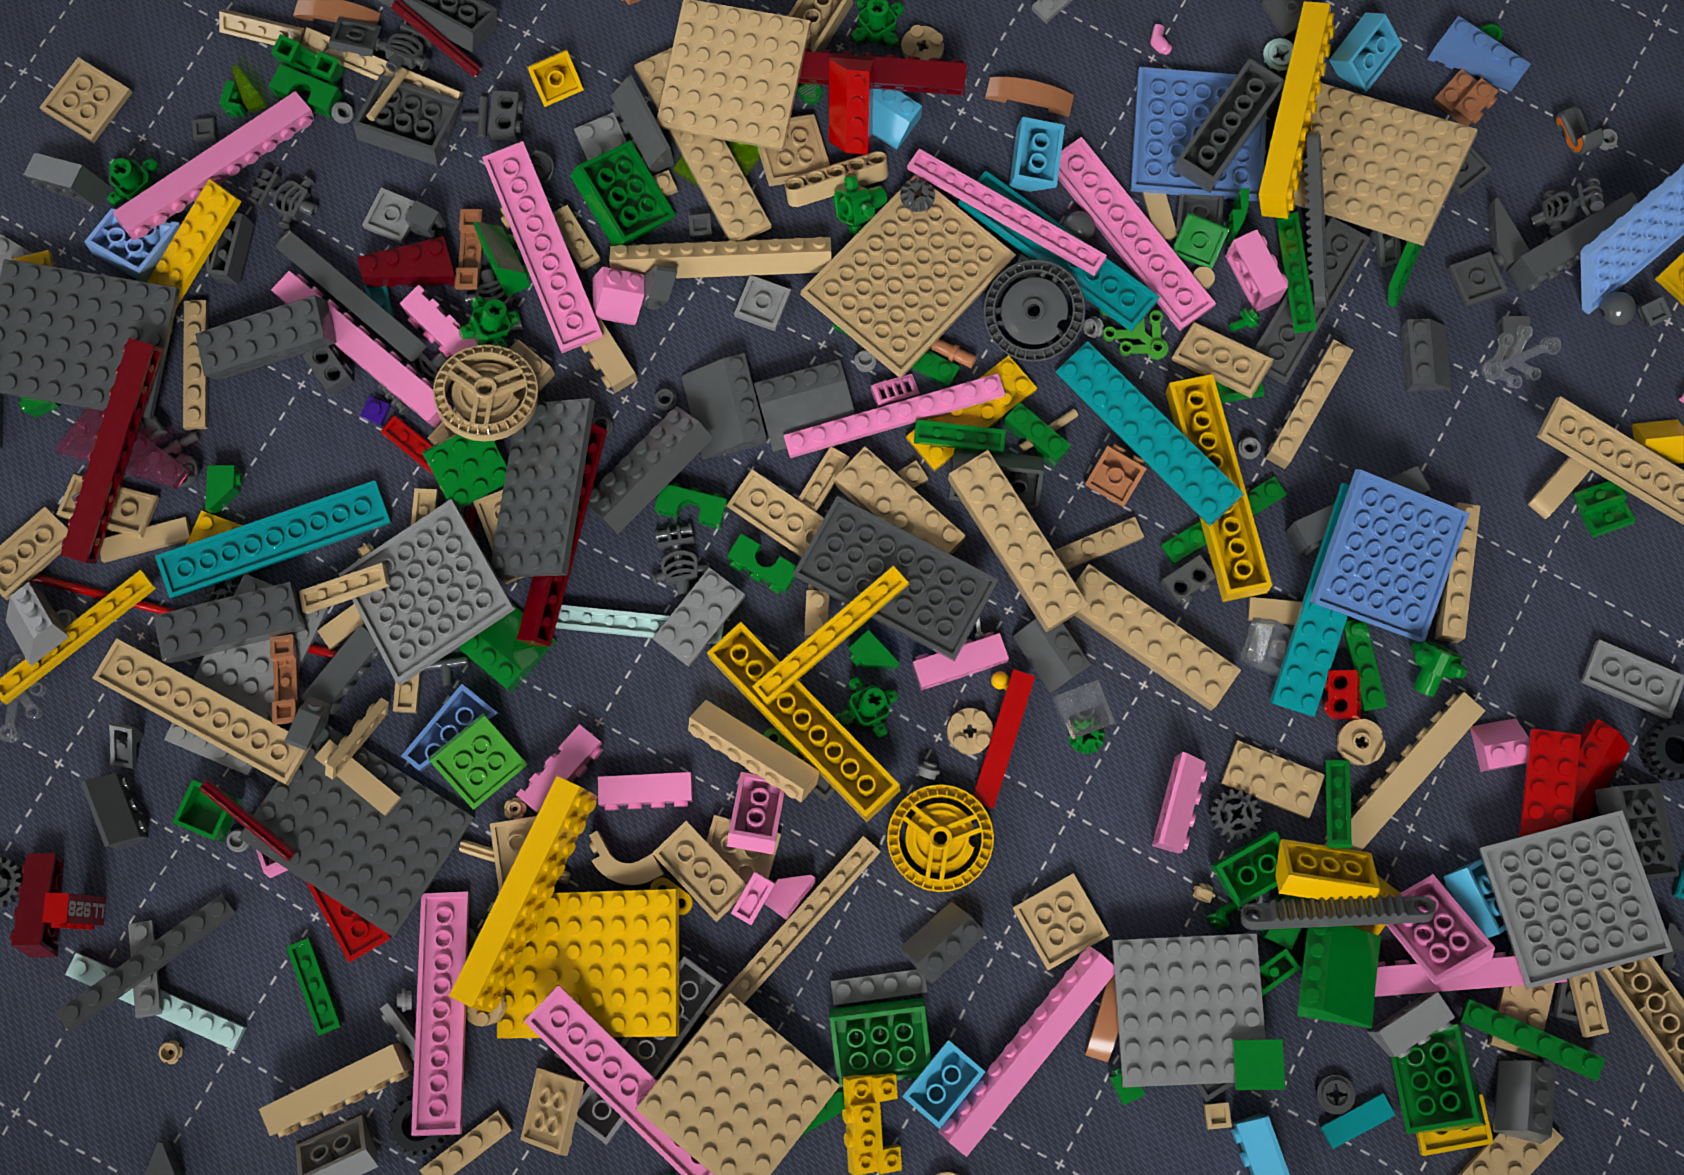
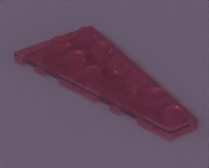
M86 409L53 451L89 462V455L96 443V433L103 421V411ZM137 432L125 473L177 489L190 471L141 432Z

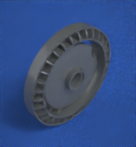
M1027 260L1007 268L994 280L984 302V321L993 342L1010 357L1025 362H1043L1062 355L1075 343L1085 322L1086 307L1081 288L1068 271L1049 261ZM1040 273L1039 278H1027L1013 285L1006 293L1001 308H997L1003 291L1010 283L1021 276ZM1046 275L1053 277L1052 282L1045 279ZM1058 280L1068 289L1073 303L1072 320L1065 334L1058 328V323L1061 320H1067L1068 305L1063 292L1057 286ZM1033 306L1040 307V313L1036 317L1029 315V310ZM1001 313L1002 321H997V314ZM1005 326L1008 333L1022 343L1036 345L1047 342L1050 346L1032 350L1018 347L1004 337L999 327ZM1059 335L1060 339L1053 343L1051 340Z

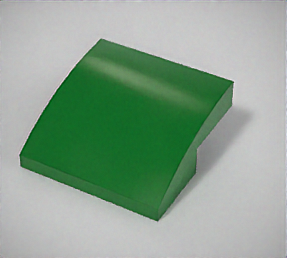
M1240 188L1233 202L1232 212L1225 225L1230 228L1225 238L1226 247L1231 246L1245 219L1249 204V188Z
M1611 481L1575 492L1573 495L1582 520L1592 538L1632 525L1636 521L1625 502L1627 498L1625 492Z

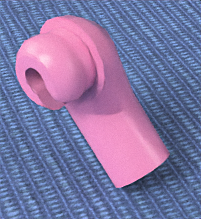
M1155 24L1151 37V46L1160 54L1167 55L1171 52L1172 46L1163 37L1164 26Z

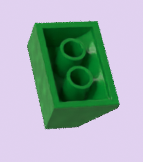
M474 222L473 226L482 249L505 296L508 297L529 288L528 278L530 274L526 264L522 266L520 263L523 262L519 250L513 249L515 243L511 234L506 235L503 227Z
M1267 831L1210 864L1220 885L1238 908L1277 887L1275 875L1281 841L1277 831Z

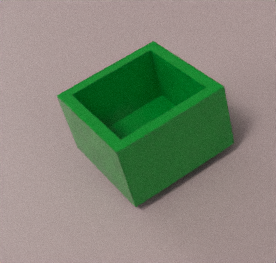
M192 780L172 823L211 840L224 842L234 818L200 791L202 782ZM224 792L236 803L241 805L243 799Z

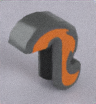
M1574 106L1557 114V128L1560 131H1564L1565 141L1571 152L1576 155H1582L1602 145L1604 139L1602 128L1591 132L1580 108Z

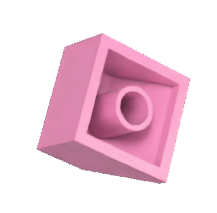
M602 267L593 277V313L595 318L635 325L644 298V275Z
M1516 718L1471 726L1470 730L1480 772L1527 764L1529 737Z

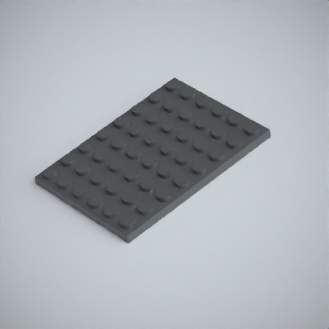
M4 259L0 274V394L104 411L110 399L109 391L115 383L116 369L121 364L123 347L127 343L128 338L163 349L142 418L153 420L180 290L176 287Z
M327 725L312 743L290 784L286 785L278 780L253 815V817L296 851L295 856L290 861L284 860L247 828L243 829L238 838L396 938L420 902L422 895L426 893L475 818L361 746L352 758L401 798L387 816L383 815L336 776L334 779L326 776L325 766L314 758L329 740L339 746L340 741L344 737L343 734Z

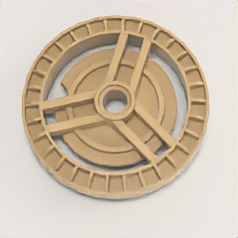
M477 345L457 352L442 365L436 375L433 386L435 407L444 424L454 433L475 441H495L515 434L532 418L538 403V384L532 367L518 353L496 345ZM494 363H499V364L505 365V366L511 368L512 370L510 371V370H508L507 368H505V367H503V366H501V365H498V364H494ZM452 380L454 381L452 401L458 413L465 419L454 413L448 405L447 391ZM526 387L524 399L516 410L520 401L514 395L518 390ZM484 391H490L488 394H482Z

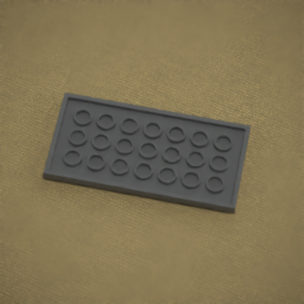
M586 398L537 403L532 418L522 429L512 435L490 563L498 578L561 576L568 574L595 406L594 400Z
M837 496L793 572V576L848 605L894 566L909 582V585L871 618L955 662L999 580Z

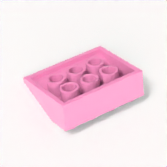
M1433 874L1400 893L1402 897L1425 896L1432 899L1436 905L1434 918L1429 922L1386 924L1434 985L1473 972L1492 960L1495 949L1494 945ZM1418 906L1416 908L1418 911L1424 913L1429 911V909L1424 906Z

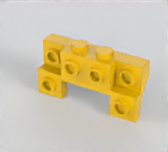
M896 1074L851 1075L843 1077L845 1109L842 1111V1117L846 1124L844 1143L847 1147L848 1172L852 1175H863L873 1172L885 1174L901 1171V1146L898 1144L883 1146L880 1102L898 1099Z

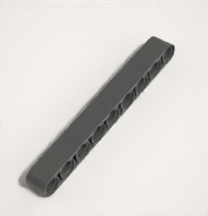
M289 229L273 245L408 361L413 363L427 348L421 340Z

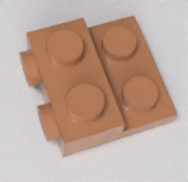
M1461 69L1435 97L1433 103L1458 123L1469 126L1472 122L1476 124L1484 115L1482 111L1485 107L1490 109L1497 101L1495 95L1498 93V90L1483 78L1477 81L1465 70Z
M1114 443L1113 447L1110 445L1106 447L1085 485L1124 507L1148 467L1144 465L1145 462L1136 455L1132 458L1124 454L1126 449Z

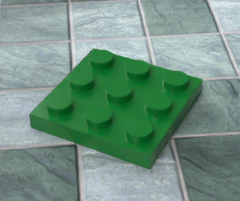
M454 434L422 451L446 500L452 499L459 509L504 485L507 466L494 441H475Z

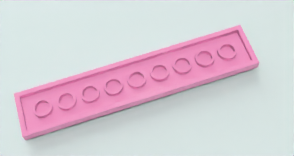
M1080 137L1061 151L1058 180L1081 209L1092 217L1095 226L1138 280L1160 296L1157 302L1178 330L1181 331L1216 305L1215 301L1085 140Z
M519 142L483 156V161L561 353L602 338V332L524 142Z
M469 892L424 893L421 897L412 1136L462 1134L466 1005L451 998L449 994L468 958Z
M558 985L524 1022L681 1175H714L635 1109L657 1080Z

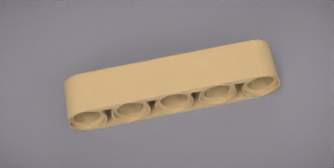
M879 151L872 152L868 155L859 156L788 179L785 182L788 204L792 207H800L832 197L836 190L844 188V178L848 174H855L858 178V186L861 187L885 180L889 175L886 154Z
M1568 457L1527 505L1541 517L1547 519L1591 469Z

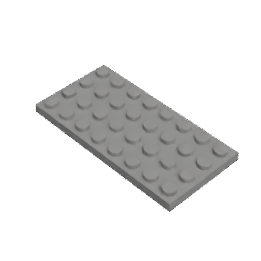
M244 574L234 596L274 585ZM328 608L309 614L303 613L306 630L293 633L297 652L298 673L305 662L310 645L314 643L318 634L317 630L323 624L329 611ZM270 639L204 656L193 680L272 722L274 681L273 661L270 659ZM173 722L164 738L165 741L250 776L254 769L248 763Z

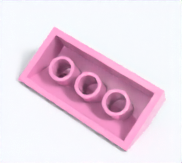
M1181 752L1175 757L1152 846L1178 854L1182 853L1183 849L1187 850L1190 836H1187L1188 829L1193 827L1196 814L1193 813L1194 806L1199 804L1202 791H1199L1200 783L1205 782L1208 769H1205L1206 762L1185 752Z

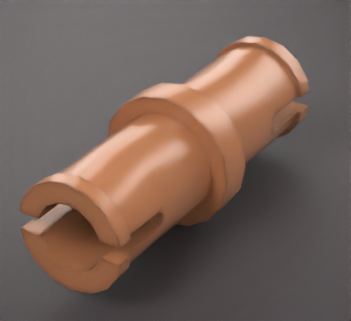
M938 339L931 348L932 351L948 357L949 361L959 362L972 369L977 359L976 355L960 349L959 345H952L941 339Z

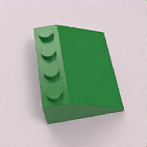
M631 140L578 165L570 175L612 246H627L676 217V214Z
M514 606V611L458 647L511 693L557 642L553 638L551 647H542L516 640L523 612L516 606Z
M1353 926L1308 928L1297 1016L1372 1028L1381 936Z
M923 998L829 1009L839 1087H843V1077L851 1075L894 1073L897 1080L917 1078L931 1062Z
M1459 1024L1450 1025L1441 1032H1438V1030L1430 1034V1040L1422 1045L1416 1043L1410 1047L1411 1052L1402 1058L1398 1056L1391 1057L1407 1134L1460 1130L1486 1125L1465 1030Z

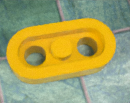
M663 877L657 878L652 882L650 890H658L661 885H665L667 889H679V899H684L686 902L683 908H679V915H685L691 911L693 899L683 889Z

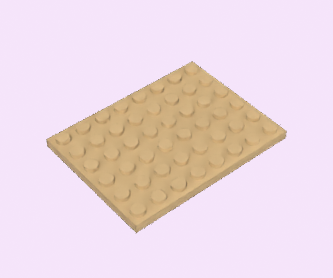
M1322 83L1321 94L1316 95L1315 100L1318 101L1317 112L1312 114L1311 120H1313L1312 132L1319 131L1321 136L1325 215L1424 246L1477 136L1478 129ZM1303 152L1302 158H1304V160L1308 158L1306 152ZM1305 165L1303 172L1298 174V178H1300L1299 190L1294 191L1293 196L1296 198L1295 205L1306 208L1305 204L1308 203L1305 199V195L1308 193L1304 189L1307 186L1304 178L1307 177L1304 173V169L1307 168Z
M915 174L909 181H912L915 178L923 181L924 179ZM934 187V203L929 209L922 212L911 211L902 204L900 189L801 290L800 294L900 379L1016 256L1015 253ZM919 189L916 193L913 192L914 201L919 196H922L921 189Z

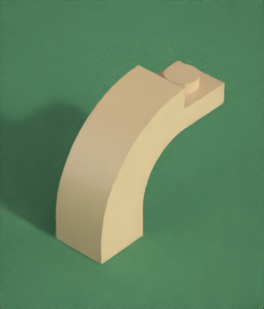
M599 831L589 835L592 840L588 842L594 854L599 853L600 855L591 861L607 878L624 885L641 886L665 876L653 854L635 863H622L611 854Z

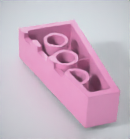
M420 285L400 302V305L409 316L407 321L415 329L420 327L424 331L422 335L431 344L435 341L440 346L438 350L446 358L452 357L457 352L466 348L477 346L474 338L461 339L459 335L461 326L450 314L446 316L445 311L433 298L429 300L424 292L425 290Z
M579 724L559 746L558 749L561 752L558 755L554 753L544 764V771L535 773L529 779V787L525 791L520 789L516 796L539 813L556 776L569 782H573L576 777H582L588 769L586 765L591 759L595 760L603 751L601 748L603 743Z

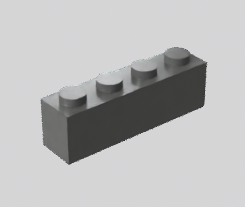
M359 625L301 698L306 701L311 696L331 704L329 715L334 714L339 709L340 701L344 696H348L355 689L354 684L357 680L363 678L369 672L371 663L382 656L369 631Z

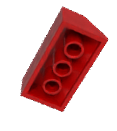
M830 57L829 142L846 153L868 155L872 144L874 61Z
M1599 719L1588 722L1581 733L1572 816L1578 822L1589 819L1596 807L1595 790L1607 788L1630 748L1619 731Z

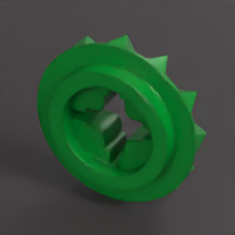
M1079 718L1069 727V743L1080 753H1094L1104 743L1105 732L1102 724L1096 721L1095 718ZM1089 727H1091L1090 735L1093 736V738L1095 739L1088 738L1087 741H1085L1084 744H1082L1083 735L1080 734V732H1085Z

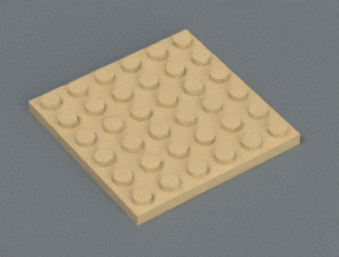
M683 0L656 120L658 126L661 129L784 151L811 21L697 0Z
M729 992L635 1109L714 1175H771L840 1085Z

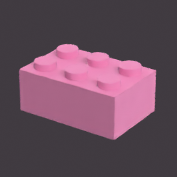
M1255 230L1233 240L1225 257L1252 308L1258 312L1278 303L1288 288V281L1286 276L1280 273L1275 256L1270 254L1267 249L1265 237L1263 235L1260 236L1258 230Z
M741 772L727 846L774 854L785 792L776 786H771L759 775Z

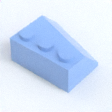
M111 208L84 242L94 256L136 280L146 282L178 231L180 223L171 221V223L165 222L162 225H157L146 236L133 241L112 213L116 209Z

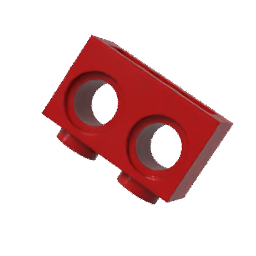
M1357 670L1328 671L1325 691H1328V700H1325L1324 704L1325 713L1332 720L1361 719L1360 673ZM1346 678V687L1338 689V680ZM1347 701V709L1343 712H1338V703Z

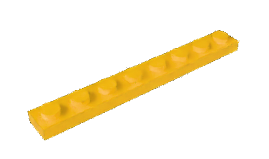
M892 566L752 686L753 689L769 705L905 589L909 582Z
M139 570L68 625L65 630L69 637L31 666L27 659H25L1 677L0 700L6 705L154 591L156 587L142 570Z

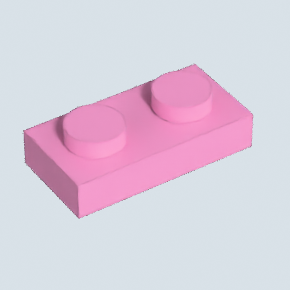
M755 871L731 914L752 925L776 883Z

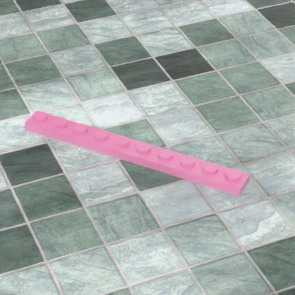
M921 149L916 152L907 165L909 171L1093 276L1097 274L1106 260V254Z
M995 374L783 436L789 457L793 458L915 423L916 419L925 420L1005 397V392L999 374Z

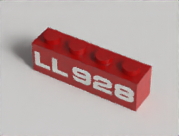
M45 893L42 922L51 923V928L95 930V925L104 926L106 897L72 893Z

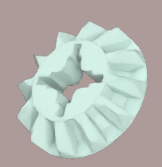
M1282 38L1270 41L1263 51L1264 63L1269 65V69L1273 68L1277 72L1281 70L1288 71L1294 44ZM1277 52H1279L1280 55H1285L1283 57V60H1281L1280 58H1276Z

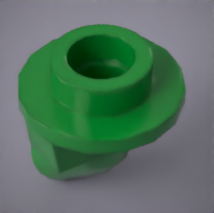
M1245 307L1240 313L1243 319L1230 323L1229 328L1232 332L1246 326L1253 329L1260 324L1258 319L1261 317L1254 308L1249 309Z
M1231 902L1218 908L1215 913L1207 916L1206 921L1216 930H1223L1229 927L1230 922L1225 915L1236 911V904Z

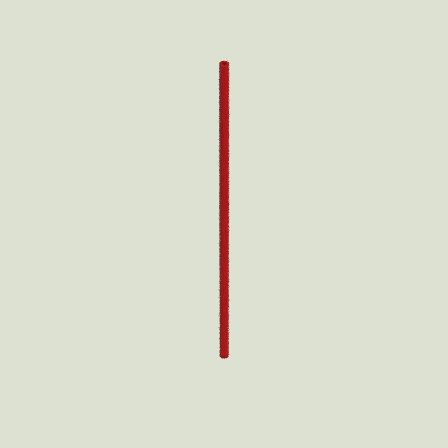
M37 574L30 580L98 599H103L111 593ZM142 600L133 606V608L157 614L177 610ZM313 644L308 649V653L331 659L338 652L337 650Z

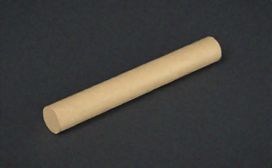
M400 68L366 116L369 120L374 121L407 76L408 71L406 69Z
M1072 409L1048 426L1057 431L1078 417V413L1075 409ZM1026 440L1019 445V448L1024 453L1034 445Z

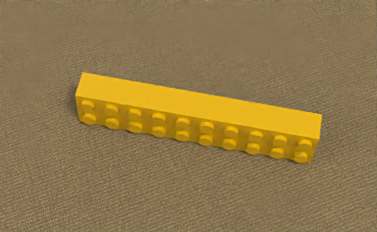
M1305 1L1303 3L1259 190L1262 216L1288 219L1290 211H1294L1296 198L1293 196L1294 191L1299 190L1300 178H1298V174L1303 172L1304 158L1302 157L1303 152L1307 153V133L1312 132L1313 120L1311 118L1312 114L1317 112L1318 101H1315L1316 95L1321 94L1322 82H1320V78L1325 76L1326 63L1324 61L1325 57H1329L1331 49L1329 39H1333L1335 33V25H1333L1334 13H1331L1330 3Z
M1210 374L1171 382L1166 390V397L1174 426L1244 494L1211 526L1200 517L1222 602L1265 594L1273 585L1214 375Z
M742 622L735 626L707 652L709 659L791 745L814 768L820 771L819 774L866 822L901 791L900 784L798 680L769 705L764 702L752 686L778 665L780 661Z
M556 776L449 994L451 998L473 1009L493 1013L499 1006L501 995L505 987L511 982L512 972L521 961L522 952L533 936V929L537 921L543 916L544 906L554 893V886L565 870V863L568 857L575 850V842L579 834L584 831L586 820L596 806L597 795Z

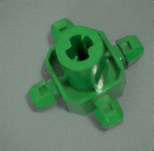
M857 0L856 4L859 10L858 27L851 33V39L854 43H860L866 38L871 45H880L884 42L889 48L893 49L899 44L896 35L897 18L904 12L903 5L900 2H895L889 7L887 0Z
M124 158L112 159L108 164L111 173L109 182L116 190H112L106 199L115 207L121 204L124 198L130 201L156 184L150 174H154L158 169V163L153 158L145 160L142 166L135 160H126Z
M848 174L844 178V188L836 190L832 201L835 205L836 216L839 221L848 224L850 234L855 236L863 228L862 223L870 221L875 214V210L887 204V195L881 186L869 189L858 186L857 176L855 174Z
M481 296L473 298L472 307L474 310L469 324L459 329L461 339L467 340L474 337L477 345H496L507 348L505 340L510 327L520 321L518 312H506V305L498 299H490L486 302Z
M1423 641V643L1413 642L1411 651L1415 654L1414 663L1422 667L1413 685V688L1418 692L1434 697L1443 677L1461 679L1466 676L1467 669L1462 665L1463 657L1437 643Z
M859 677L851 679L849 681V688L854 694L847 701V710L840 713L837 717L839 723L842 726H846L854 722L856 728L862 730L872 726V732L878 739L887 734V727L882 721L889 714V705L898 699L896 691L890 689L883 692L880 687L874 685L864 688V683Z

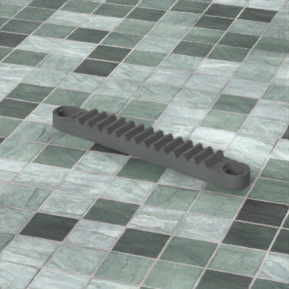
M1317 131L1307 133L1308 158L1303 160V163L1307 167L1304 169V173L1307 176L1304 178L1307 184L1304 189L1308 193L1305 195V199L1308 202L1305 204V207L1309 211L1306 213V217L1309 219L1306 222L1309 228L1306 233L1310 237L1307 243L1311 246L1307 249L1311 255L1308 257V261L1311 263L1308 266L1311 274L1308 276L1314 286L1315 307L1319 309L1328 308L1329 295L1322 146L1320 132Z
M1388 894L1386 898H1383L1382 895H1378L1376 898L1369 895L1366 899L1362 896H1359L1357 899H1354L1352 896L1344 899L1341 896L1337 900H1334L1333 897H1330L1328 900L1321 897L1318 901H1315L1314 898H1310L1309 901L1301 898L1299 902H1296L1295 899H1291L1289 902H1286L1285 899L1276 902L1274 899L1270 903L1245 905L1241 910V923L1245 928L1251 930L1425 923L1434 918L1436 905L1432 899L1425 896L1402 897L1401 894H1398L1396 897ZM1418 906L1427 907L1429 911L1424 913L1418 911L1416 908ZM1256 914L1259 916V918L1257 920H1251L1247 917V915Z

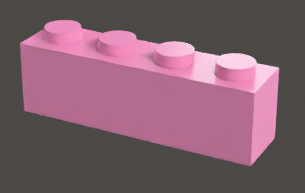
M993 632L986 633L980 636V640L972 642V639L966 640L955 662L939 653L931 656L925 653L915 657L916 661H913L912 666L920 690L922 691L1007 663L1009 658L1000 633L995 635Z
M691 772L598 777V805L605 807V810L608 811L619 810V806L627 805L628 809H642V805L651 804V808H664L666 803H674V807H687L688 802H694L693 774Z

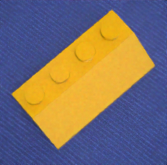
M1281 839L1275 875L1279 894L1318 900L1321 897L1325 900H1328L1330 897L1337 900L1341 896L1344 899H1348L1349 896H1352L1354 899H1357L1359 896H1362L1364 899L1369 895H1372L1373 898L1377 896L1380 885L1371 853L1343 848H1327L1324 845Z

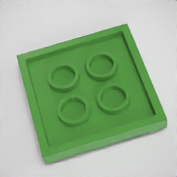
M484 713L428 758L473 810L528 765Z

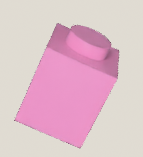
M805 875L778 879L766 899L765 905L785 920H788L815 886V877Z

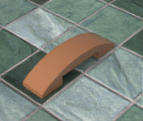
M298 0L293 14L294 18L315 22V19L337 22L338 17L379 25L381 13L345 0Z
M990 77L985 99L1006 103L1007 100L1049 108L1048 112L1068 117L1074 98L1073 94L1055 86L1014 77Z
M460 209L459 230L461 236L458 268H456L455 277L456 290H478L483 249L473 223L476 221L483 223L482 209Z
M291 634L270 637V659L273 661L274 702H272L273 725L293 723L299 709L298 661L295 638Z
M1114 975L1105 985L1093 1031L1090 1034L1085 1052L1086 1056L1105 1062L1109 1061L1118 1034Z

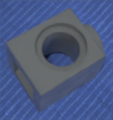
M1655 296L1636 305L1644 326L1651 327L1672 317L1663 296Z

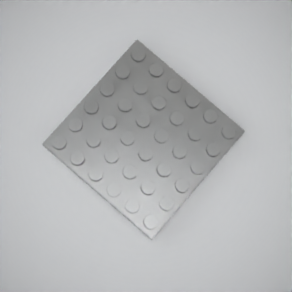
M452 499L339 573L341 577L379 563L386 565L390 586L353 598L352 600L395 682L399 685H402L515 610L514 605L462 513Z
M1622 810L1479 848L1526 989L1673 952Z
M1257 933L1112 940L1122 1087L1235 1083L1232 1040L1266 1039Z

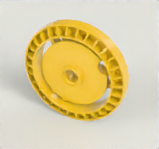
M931 785L911 793L898 805L890 819L887 843L894 865L909 882L928 891L948 892L970 884L982 873L992 854L994 833L988 813L974 796L954 786ZM932 798H949L966 806L973 815L968 817L959 808L945 803L931 804L922 809L917 808L916 805ZM913 810L916 814L910 820L906 816ZM977 819L980 827L974 829L972 820ZM903 821L908 824L906 830L907 850L913 861L926 870V876L916 872L903 856L900 846V831ZM937 832H944L947 835L945 844L938 845L935 843L934 835ZM981 833L980 852L972 866L956 877L944 879L945 873L959 869L969 860L974 850V847L969 843V837ZM931 872L940 874L939 880L930 878Z

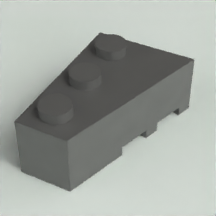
M35 152L23 176L31 181L30 184L40 190L45 188L55 194H61L98 209L110 188L107 183L83 165Z
M234 213L206 259L207 274L219 283L240 284L254 228V223L245 215Z

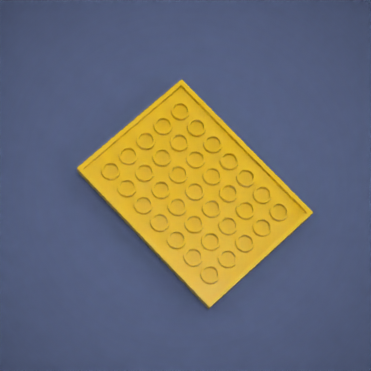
M679 889L553 893L544 906L543 916L537 921L533 929L531 940L526 944L522 952L521 961L512 972L510 984L505 987L506 994H504L505 1002H507V1008L502 1019L497 1022V1039L541 1038L524 1020L558 985L581 1005L612 1037L679 1036Z

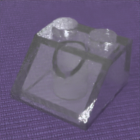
M1253 617L1240 660L1252 668L1278 676L1292 630L1277 620Z
M1099 680L1052 698L1059 717L1072 740L1115 724Z

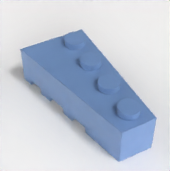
M1460 16L1456 18L1427 59L1432 62L1439 61L1444 63L1445 67L1450 69H1463L1472 77L1478 76L1489 84L1510 92L1531 65V63Z
M461 684L401 756L419 771H424L432 765L428 758L482 713L490 721L500 714Z

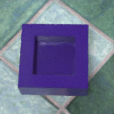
M369 396L360 417L383 426L391 405Z

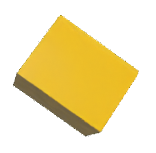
M567 49L527 66L531 80L544 107L584 90Z
M1678 419L1632 424L1634 441L1674 465L1684 464V426Z

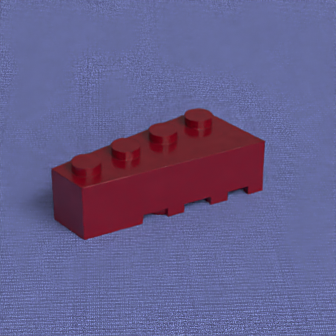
M444 236L357 257L361 276L366 287H395V285H407V287H416V285H429V287L439 285L455 286V275Z
M27 853L26 861L22 866L24 875L22 884H20L18 889L20 898L18 907L14 911L15 926L14 930L11 931L10 941L13 947L30 958L58 957V949H54V937H59L60 928H51V923L42 922L45 893L62 891L64 860L56 853Z

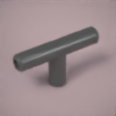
M486 96L479 98V113H461V121L478 122L477 137L480 139L486 138L488 98Z
M467 656L440 659L424 669V671L442 669L443 686H451V667L468 665L469 659Z

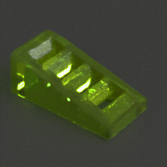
M236 64L232 65L231 68L242 100L249 112L265 108L266 105L241 69Z

